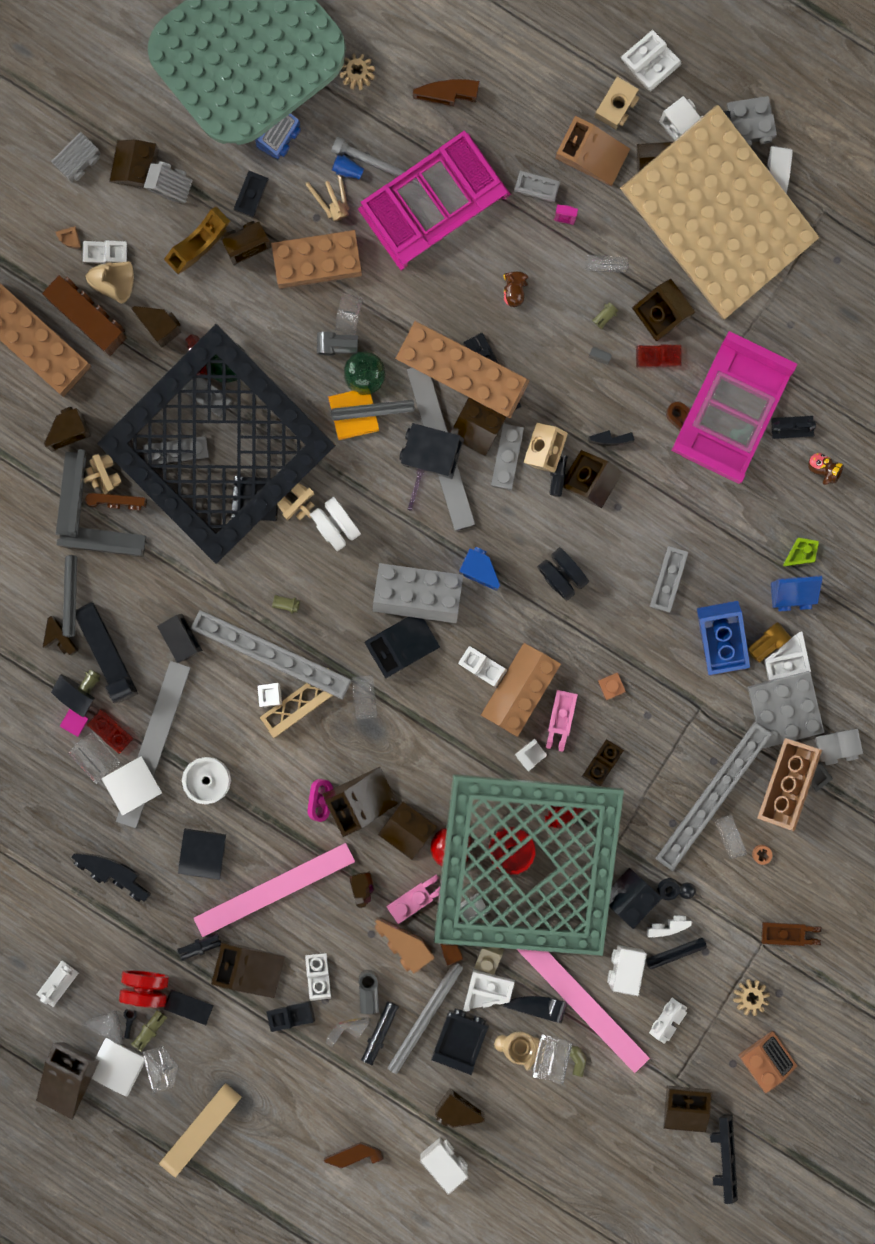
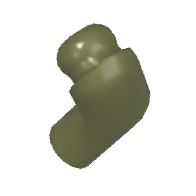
M569 1046L566 1053L575 1062L573 1075L583 1077L587 1058L580 1047Z

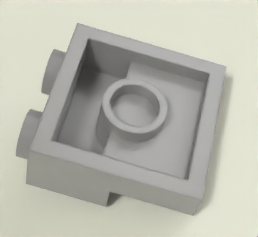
M769 96L728 102L726 104L727 111L731 113L732 124L749 146L752 145V142L760 141V144H766L775 139L777 133L774 116L771 113Z

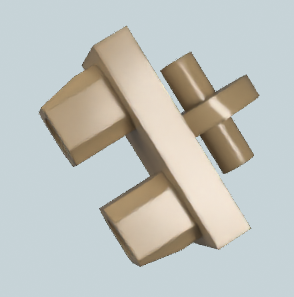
M97 454L92 456V459L89 460L91 467L85 469L88 476L83 479L84 483L91 482L94 489L100 486L103 494H109L115 487L121 484V479L117 473L108 476L105 470L113 466L112 458L109 455L99 456Z
M298 483L291 490L298 499L292 504L284 497L277 504L283 512L282 515L287 520L299 509L301 511L296 515L299 520L305 515L310 519L312 518L309 511L315 505L311 501L305 507L303 505L314 495V492L310 488L307 489Z

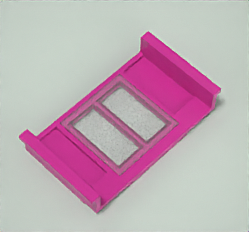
M464 130L400 176L361 201V207L358 208V211L401 271L416 256L499 199H506L511 194L470 135Z
M728 331L671 451L738 484L742 483L750 461L788 380L796 369L797 363Z

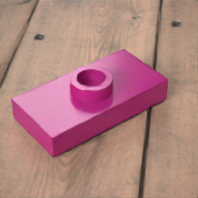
M557 204L554 220L573 225L575 224L578 209L568 205Z

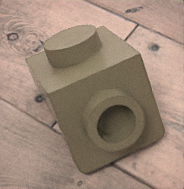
M482 947L474 968L494 975L504 948Z

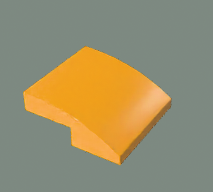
M369 387L328 396L331 409L373 404ZM376 416L334 421L338 441L379 431Z

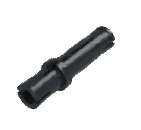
M389 1001L386 1002L387 1004L371 1038L367 1040L368 1045L361 1058V1061L369 1065L374 1064L380 1048H383V1041L399 1008L398 1005ZM387 1014H388L389 1016H388L387 1021H386V1023H385V1025H384V1027H383V1030L380 1031L381 1028H382V1026H383V1023H384V1021H385V1019H386V1017H387ZM378 1035H379V1038H378V1041H377V1043H376V1045H375V1047H374V1050H373V1052H371V1050H372V1048H373V1046H374V1044H375V1041H376V1039H377V1037H378Z

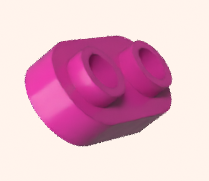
M317 779L311 785L307 812L309 818L313 821L323 822L329 817L330 811L323 797V793L333 789L332 784L328 780Z

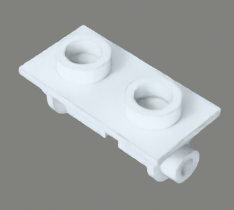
M62 960L36 995L41 998L40 1000L44 1004L48 1003L54 1007L79 972Z
M671 998L664 1006L658 1020L653 1023L649 1033L665 1044L677 1029L671 1025L674 1021L679 1025L687 1014V1007Z

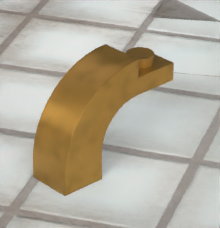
M215 206L209 211L194 232L171 248L164 260L177 274L182 273L196 263L220 240L227 231L225 228L231 221Z

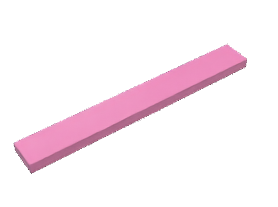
M344 843L193 919L202 937L354 863L355 860L347 843Z
M517 949L634 1073L650 1059L548 951Z

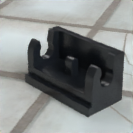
M183 614L175 615L157 626L177 663L185 661L203 651Z

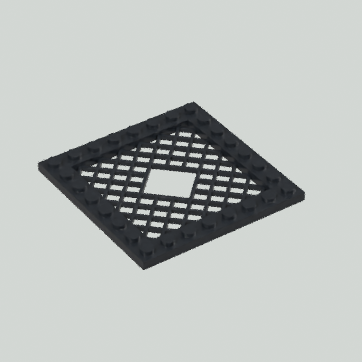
M215 324L97 443L215 564L246 536L336 446L218 324ZM217 355L221 360L212 359ZM211 363H222V375H211ZM208 364V375H197ZM226 365L236 375H226ZM196 378H208V390H196ZM211 378H222V390H211ZM226 378H237V390H226ZM193 379V390H182ZM241 380L251 390H241ZM181 393H193V405H181ZM196 393H208V405H196ZM211 393H222V405H211ZM226 393H237V405H226ZM241 393H252V405H241ZM178 394V405H167ZM256 395L266 406H256ZM167 408H178V420H167ZM181 408H193V420H181ZM196 408H208V420H196ZM211 408H222V420H211ZM226 408H237V420H226ZM241 408L252 409V421L241 420ZM163 409V420H152ZM256 409H267V421H256ZM271 411L281 421H271ZM152 423H163V435H152ZM167 423H178V435H167ZM181 423H193V435H181ZM196 423H237V465H196ZM148 424V435L138 434ZM241 424H252V436L241 435ZM256 424H267V436H256ZM271 424H282V436H271ZM286 426L296 436H286ZM137 438H148V449H137ZM152 438H163V450H152ZM167 438H178V450H167ZM182 438H193V450H182ZM132 439L133 448L128 444ZM241 439H252V451L241 450ZM256 439H267V451H256ZM271 439H282V451H271ZM286 439H297V451H286ZM301 441L305 444V446L302 449ZM138 453H148V463ZM152 453H163V465L152 464ZM167 453H178V465H167ZM182 453H193V465H182ZM241 454H252V466L241 465ZM256 454H267V466H256ZM271 454H282V466H271ZM286 454H296L286 464ZM153 468H163V478ZM167 468H178V480H167ZM182 468H193V480H182ZM196 468H208V480H196ZM211 468H222V480H211ZM226 468L237 469V480H226ZM241 469H252V481L241 480ZM256 469H267V481H256ZM271 469H281L271 479ZM168 483H178V493ZM182 483H193V495H182ZM196 483H208V495H196ZM211 483H222V495H211ZM226 483L237 484V495H226ZM241 484H252V495H241ZM256 484H266L256 494ZM182 498H193V509ZM196 498H208V510H196ZM211 498H222V510H211ZM226 498L237 499V510H226ZM241 499H251L241 509ZM197 513H208V524ZM211 513H222V525H211ZM226 513H237L226 524ZM212 528L222 529L218 533H216Z

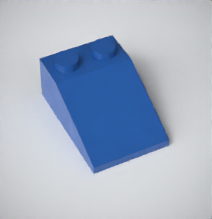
M822 576L778 579L771 582L772 607L778 608L779 612L791 611L793 606H799L800 610L812 609V605L818 604Z
M734 601L696 608L708 675L750 668L744 622L739 602Z

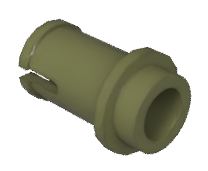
M610 302L607 305L604 304L603 310L592 322L602 330L613 316H617L618 309Z
M275 595L272 608L290 611L291 614L294 612L298 613L300 600H297L295 597L290 599Z
M92 669L85 672L86 676L79 686V689L90 694L97 681L100 682L99 678L101 676Z

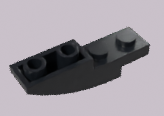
M75 853L71 857L75 860L74 865L83 871L86 868L92 873L90 876L98 883L102 881L106 883L112 877L114 879L112 882L117 887L128 889L131 892L129 895L138 902L141 900L143 902L147 901L151 895L149 891L135 882L140 874L116 860L89 853Z

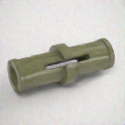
M157 1009L148 1023L141 1027L142 1031L131 1045L142 1052L151 1038L157 1035V1030L168 1017Z

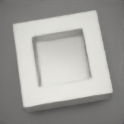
M279 683L258 686L259 707L282 705L281 685Z

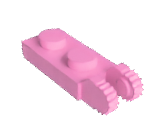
M560 690L556 691L548 727L549 734L546 748L551 749L554 733L562 734L558 748L559 751H564L578 694Z
M437 874L424 883H419L386 906L398 924L432 902L433 898L439 895L440 887L431 894L426 890L427 886L439 879Z

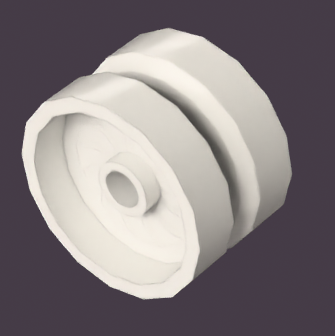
M332 497L325 502V507L330 513L329 517L320 508L310 513V516L317 524L316 527L325 540L329 541L338 552L346 546V542L340 534L341 532H344L348 539L352 541L361 533L337 500Z
M204 757L196 759L187 766L183 773V789L187 796L196 803L210 804L217 802L225 797L230 789V771L217 758ZM205 776L210 778V783L208 785L203 784L202 780L205 779Z

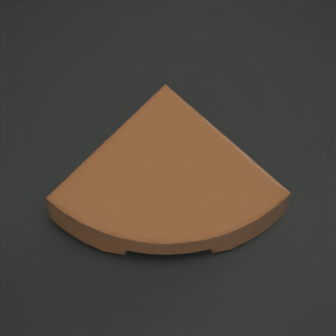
M76 226L55 232L58 239L65 246L76 249L82 248Z

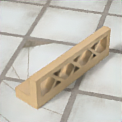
M306 683L284 699L282 705L273 707L262 715L260 719L272 737L275 738L333 695L325 691L318 695V690L320 689L311 687L310 684ZM307 688L316 690L315 698L311 701L302 700L303 691ZM300 694L299 700L293 699ZM289 701L299 702L298 709L293 714L285 713V706ZM283 706L282 712H277ZM273 713L282 714L280 723L272 728L266 718Z

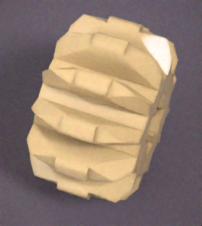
M354 53L352 54V60L346 57L344 59L346 64H343L342 72L340 73V78H345L343 84L348 85L351 83L350 88L354 90L355 85H358L359 90H362L363 83L366 86H370L368 79L372 80L375 77L371 73L375 71V67L370 65L371 59L369 58L364 61L363 54L360 55L359 59H356ZM356 69L357 71H359L361 69V74H354L353 70Z
M749 979L746 980V987L739 983L738 985L742 990H734V993L740 997L733 999L735 1003L741 1002L737 1009L740 1011L744 1008L745 1015H748L751 1009L753 1016L757 1015V1008L764 1012L765 1010L761 1005H769V1002L763 1000V998L770 996L768 992L762 993L766 986L761 985L758 987V980L754 981L753 986ZM751 992L756 996V999L753 998L754 1002L752 1003L746 999Z

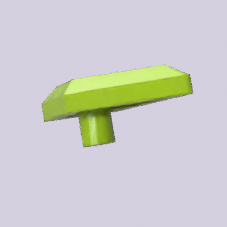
M797 538L783 566L815 562L819 541Z

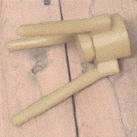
M338 175L342 202L336 199L330 182H325L333 203L329 204L330 209L311 184L307 182L306 186L325 210L328 218L338 221L349 215L348 210L350 208L347 204L341 175Z

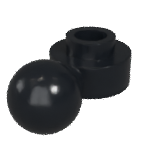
M673 878L663 879L657 887L662 899L667 901L675 899L679 894L684 899H691L696 893L695 886L692 883L685 882L679 886Z

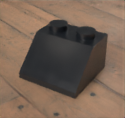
M629 867L612 885L609 907L634 929L662 900V897Z

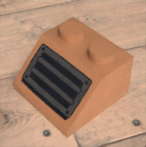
M773 1031L738 1054L765 1094L783 1082L797 1067Z

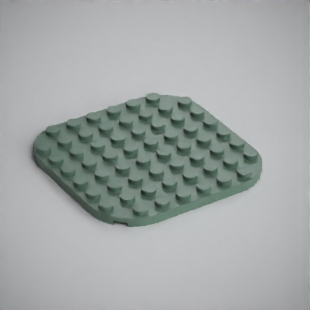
M185 0L156 24L148 42V56L154 70L203 131L219 143H236L237 145L249 143L262 136L334 80L343 67L346 43L342 32L316 0Z

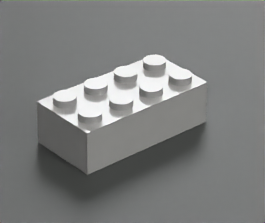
M379 563L373 612L457 623L463 575Z

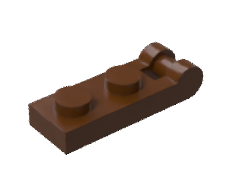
M89 493L85 498L86 503L91 507L107 504V508L120 509V506H128V510L141 511V507L147 508V499L145 497Z

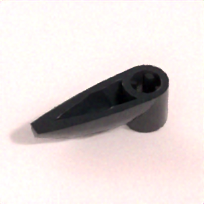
M525 996L511 999L509 1003H504L503 1007L562 1023L567 1002L549 997Z

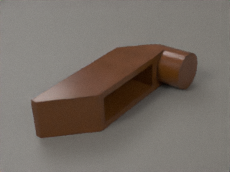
M359 1142L325 1157L324 1162L342 1169L367 1157H370L372 1164L383 1160L384 1157L381 1150Z

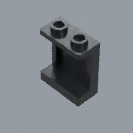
M412 423L411 428H408L406 432V446L402 448L400 453L401 464L405 467H413L453 479L464 438L457 434Z
M455 1008L454 1011L449 1010L431 1060L472 1075L482 1043L489 1029V1024H486L487 1020L478 1016H474V1019L466 1016L467 1012Z

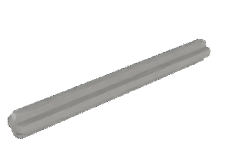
M455 962L451 965L388 1065V1070L392 1073L397 1074L463 970L459 963Z

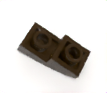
M606 739L581 777L595 786L601 787L624 750Z

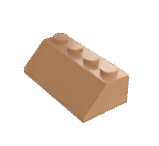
M523 643L481 716L518 737L561 663Z
M787 738L784 739L757 819L795 831L822 752L821 749Z

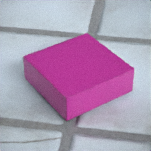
M69 709L60 727L79 737L89 718L86 716L82 717Z

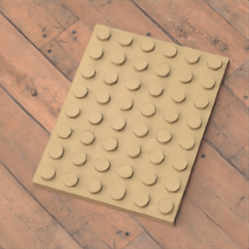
M719 105L712 108L620 188L722 319H726L820 238Z

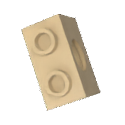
M616 77L596 111L595 118L615 130L619 125L623 126L629 116L626 114L629 107L634 108L640 98L637 96L639 89ZM616 100L622 101L624 107L620 109L615 108L613 102Z
M536 423L524 463L536 469L555 473L568 433L554 426Z

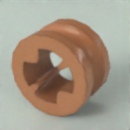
M758 845L753 849L752 857L758 864L765 865L771 861L772 851L765 845ZM762 849H765V853L768 855L767 858L758 860L759 855L757 852L759 850L762 852Z

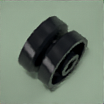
M559 547L551 554L552 560L557 567L545 559L537 568L550 587L565 601H568L575 595V590L569 582L575 587L582 589L590 581L573 559Z

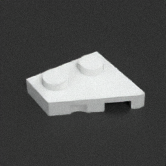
M798 632L782 647L764 659L768 680L783 678L806 671L811 672L802 632Z
M473 970L463 1011H470V1009L478 1007H490L493 1004L509 1003L515 980Z

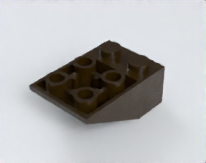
M381 767L323 793L324 800L342 837L362 829L398 804Z
M223 941L220 946L211 985L275 998L285 956Z
M55 1042L45 1061L36 1101L73 1120L99 1060L64 1042Z

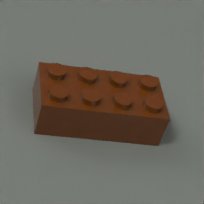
M58 275L42 294L110 357L127 339L123 334L125 330L114 319L110 322L108 320L110 316L99 305L94 307V302L84 291L79 293L77 291L79 288L67 276L63 279Z

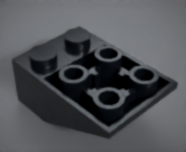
M407 617L364 642L385 679L440 648L425 620L415 617Z

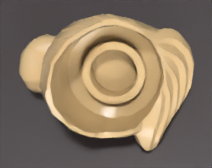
M514 1032L509 1036L500 1035L494 1043L497 1051L504 1052L506 1058L512 1063L524 1065L527 1071L530 1070L538 1059L542 1050L540 1040L525 1032Z

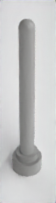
M338 136L333 144L331 152L337 155H344L345 153L397 177L405 172L348 146L345 139ZM416 178L410 182L423 188Z

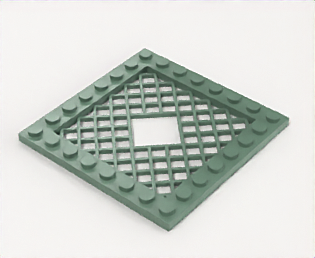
M453 774L434 942L603 956L624 790L622 788ZM473 799H478L479 801L472 806ZM486 800L501 802L492 808ZM484 802L490 811L480 817L474 809ZM508 802L522 804L514 810ZM505 804L511 813L501 819L496 810ZM529 804H538L543 806L540 807L537 811H534ZM527 806L532 815L523 821L517 812ZM551 806H562L564 808L555 813ZM571 807L586 809L577 815ZM548 808L554 816L544 823L538 814ZM569 809L574 818L565 825L559 816ZM592 809H598V816ZM590 811L596 819L586 826L580 818ZM472 812L478 820L470 826ZM491 814H494L500 822L490 829L484 820ZM512 816H515L520 824L511 831L505 822ZM536 817L542 825L532 832L526 824ZM557 819L563 827L553 834L547 826ZM578 820L584 829L574 836L569 827ZM481 823L487 832L478 839L472 830ZM503 825L509 833L499 840L493 832ZM594 825H596L595 836L589 830ZM524 827L530 835L520 842L515 833ZM545 828L551 837L541 843L536 835ZM566 830L572 839L562 845L556 837ZM587 832L593 840L583 847L578 838ZM470 833L476 841L467 847ZM491 834L497 843L487 850L481 841ZM512 836L518 845L508 851L502 843ZM533 838L556 865L557 869L528 893L524 894L500 864ZM555 840L560 848L551 855L545 846ZM573 842H576L581 850L574 856H571L566 848ZM479 844L485 852L475 859L469 851ZM594 845L593 856H591L587 850ZM500 846L506 854L497 861L491 852ZM564 851L569 860L560 866L554 858ZM585 853L590 861L581 868L575 859ZM466 854H468L473 862L465 868ZM488 855L494 864L487 870H484L479 862ZM573 862L579 870L569 877L563 869ZM477 865L483 873L473 880L467 872ZM591 866L589 878L584 871ZM498 867L504 875L494 882L488 873ZM561 871L567 880L557 886L552 878ZM582 873L588 881L578 888L572 880ZM465 875L471 883H469L466 887L463 888V880ZM486 876L492 884L482 891L476 883ZM507 878L513 886L504 893L498 884ZM549 881L555 889L545 896L540 888ZM570 883L576 891L567 898L561 889ZM474 885L480 894L473 900H470L465 892ZM589 886L586 898L582 891ZM495 887L501 896L491 902L486 894ZM516 889L522 897L513 904L507 896ZM538 891L543 899L534 906L528 897ZM558 892L564 901L554 907L549 899ZM580 894L585 902L576 909L570 901ZM463 896L468 904L460 909L461 897ZM484 897L489 905L480 912L474 903ZM505 899L510 907L501 914L495 905ZM526 900L531 909L522 915L516 907ZM547 902L553 910L543 917L537 909ZM568 904L573 912L564 918L558 910ZM469 907H472L477 915L468 921L462 913ZM586 907L584 919L579 912ZM493 908L499 916L489 923L483 915ZM514 910L520 918L510 924L505 916ZM535 911L541 919L531 926L525 918ZM556 913L562 921L552 928L547 919ZM577 915L582 923L573 929L567 921ZM459 916L464 922H459ZM481 917L486 924L474 922ZM502 919L506 925H497L496 923ZM523 921L528 927L516 925ZM543 922H544V923L546 924V926L548 927V928H537V927L540 926ZM565 924L569 930H562L559 928Z

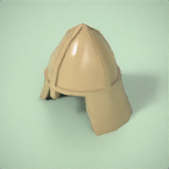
M130 261L100 264L87 272V283L97 292L102 293V295L110 297L121 304L125 303L133 287V266Z

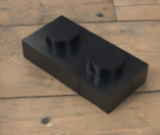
M248 171L233 210L254 218L269 179Z

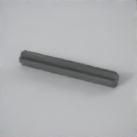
M413 400L331 409V417L335 421L413 412L415 407Z
M75 555L65 557L63 636L65 637L75 636L78 558Z

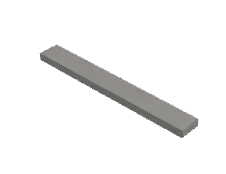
M414 368L407 369L423 426L447 432L431 377ZM456 465L453 479L445 478L438 474L454 530L457 531L475 525L458 466Z
M199 610L191 626V630L342 700L352 680L201 610Z
M173 661L169 663L137 757L142 756L153 778L191 667ZM145 803L123 816L119 811L116 822L137 828Z
M757 722L752 724L655 858L672 871L675 869L772 736L771 732Z

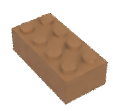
M355 230L271 243L279 289L362 276Z

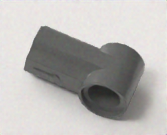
M318 332L316 354H358V335H336L334 332Z
M364 970L359 975L360 1013H379L377 975L372 970ZM371 976L374 982L372 985L367 986L363 984V978Z

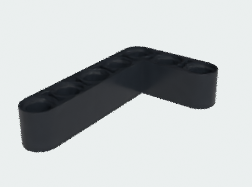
M90 602L76 609V620L108 683L105 688L112 702L119 704L138 695L137 689L94 603Z

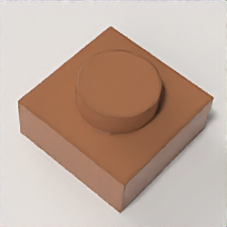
M618 672L598 680L605 700L626 692Z

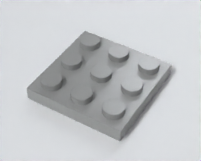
M810 671L747 687L755 721L772 733V736L763 748L783 744L785 738L794 741L824 733Z

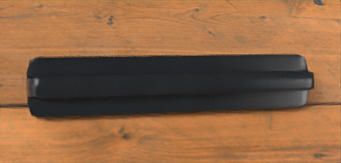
M704 938L693 940L647 958V966L649 969L657 968L707 948V944Z

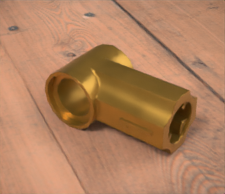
M776 622L763 633L764 635L748 648L749 653L758 663L791 639V636L779 622Z

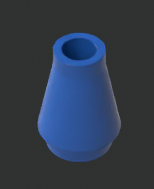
M337 155L331 170L336 172V175L360 180L364 168L344 155Z

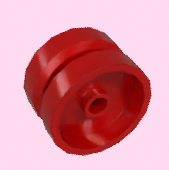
M503 828L497 831L495 835L501 840L509 832ZM523 829L515 833L520 842L529 836ZM512 836L502 843L507 850L518 845ZM493 837L490 840L488 849L497 843ZM529 840L514 855L509 856L500 864L507 874H519L530 867L536 855L533 840ZM500 846L491 852L497 861L506 854Z
M122 971L121 983L134 988L120 990L119 1002L138 1007H165L167 995L157 990H163L168 987L169 976L147 971Z

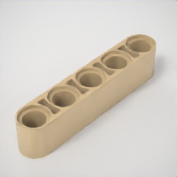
M225 1083L164 1156L159 1165L173 1177H176L242 1096Z

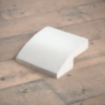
M653 30L621 56L623 62L649 91L654 89L681 65V60L667 48L666 43Z
M142 756L102 778L122 816L162 794Z
M106 1038L95 1058L99 1060L92 1079L128 1097L147 1058L131 1048L124 1047L111 1038Z

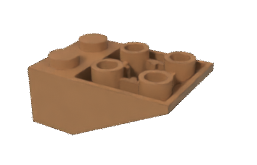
M575 116L556 153L555 159L612 187L630 148L595 125Z
M380 917L376 918L375 929L381 937H387L389 940L387 942L388 947L394 955L398 953L401 956L400 963L407 972L411 970L414 974L434 959L433 952L421 937Z

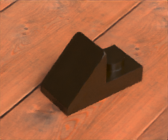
M50 616L47 619L43 648L49 647L58 640L57 646L63 654L74 655L79 650L69 637L63 636V628L55 617Z

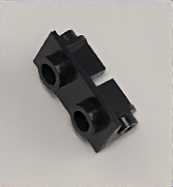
M813 416L771 418L772 439L815 437L814 429H816V422L813 420Z

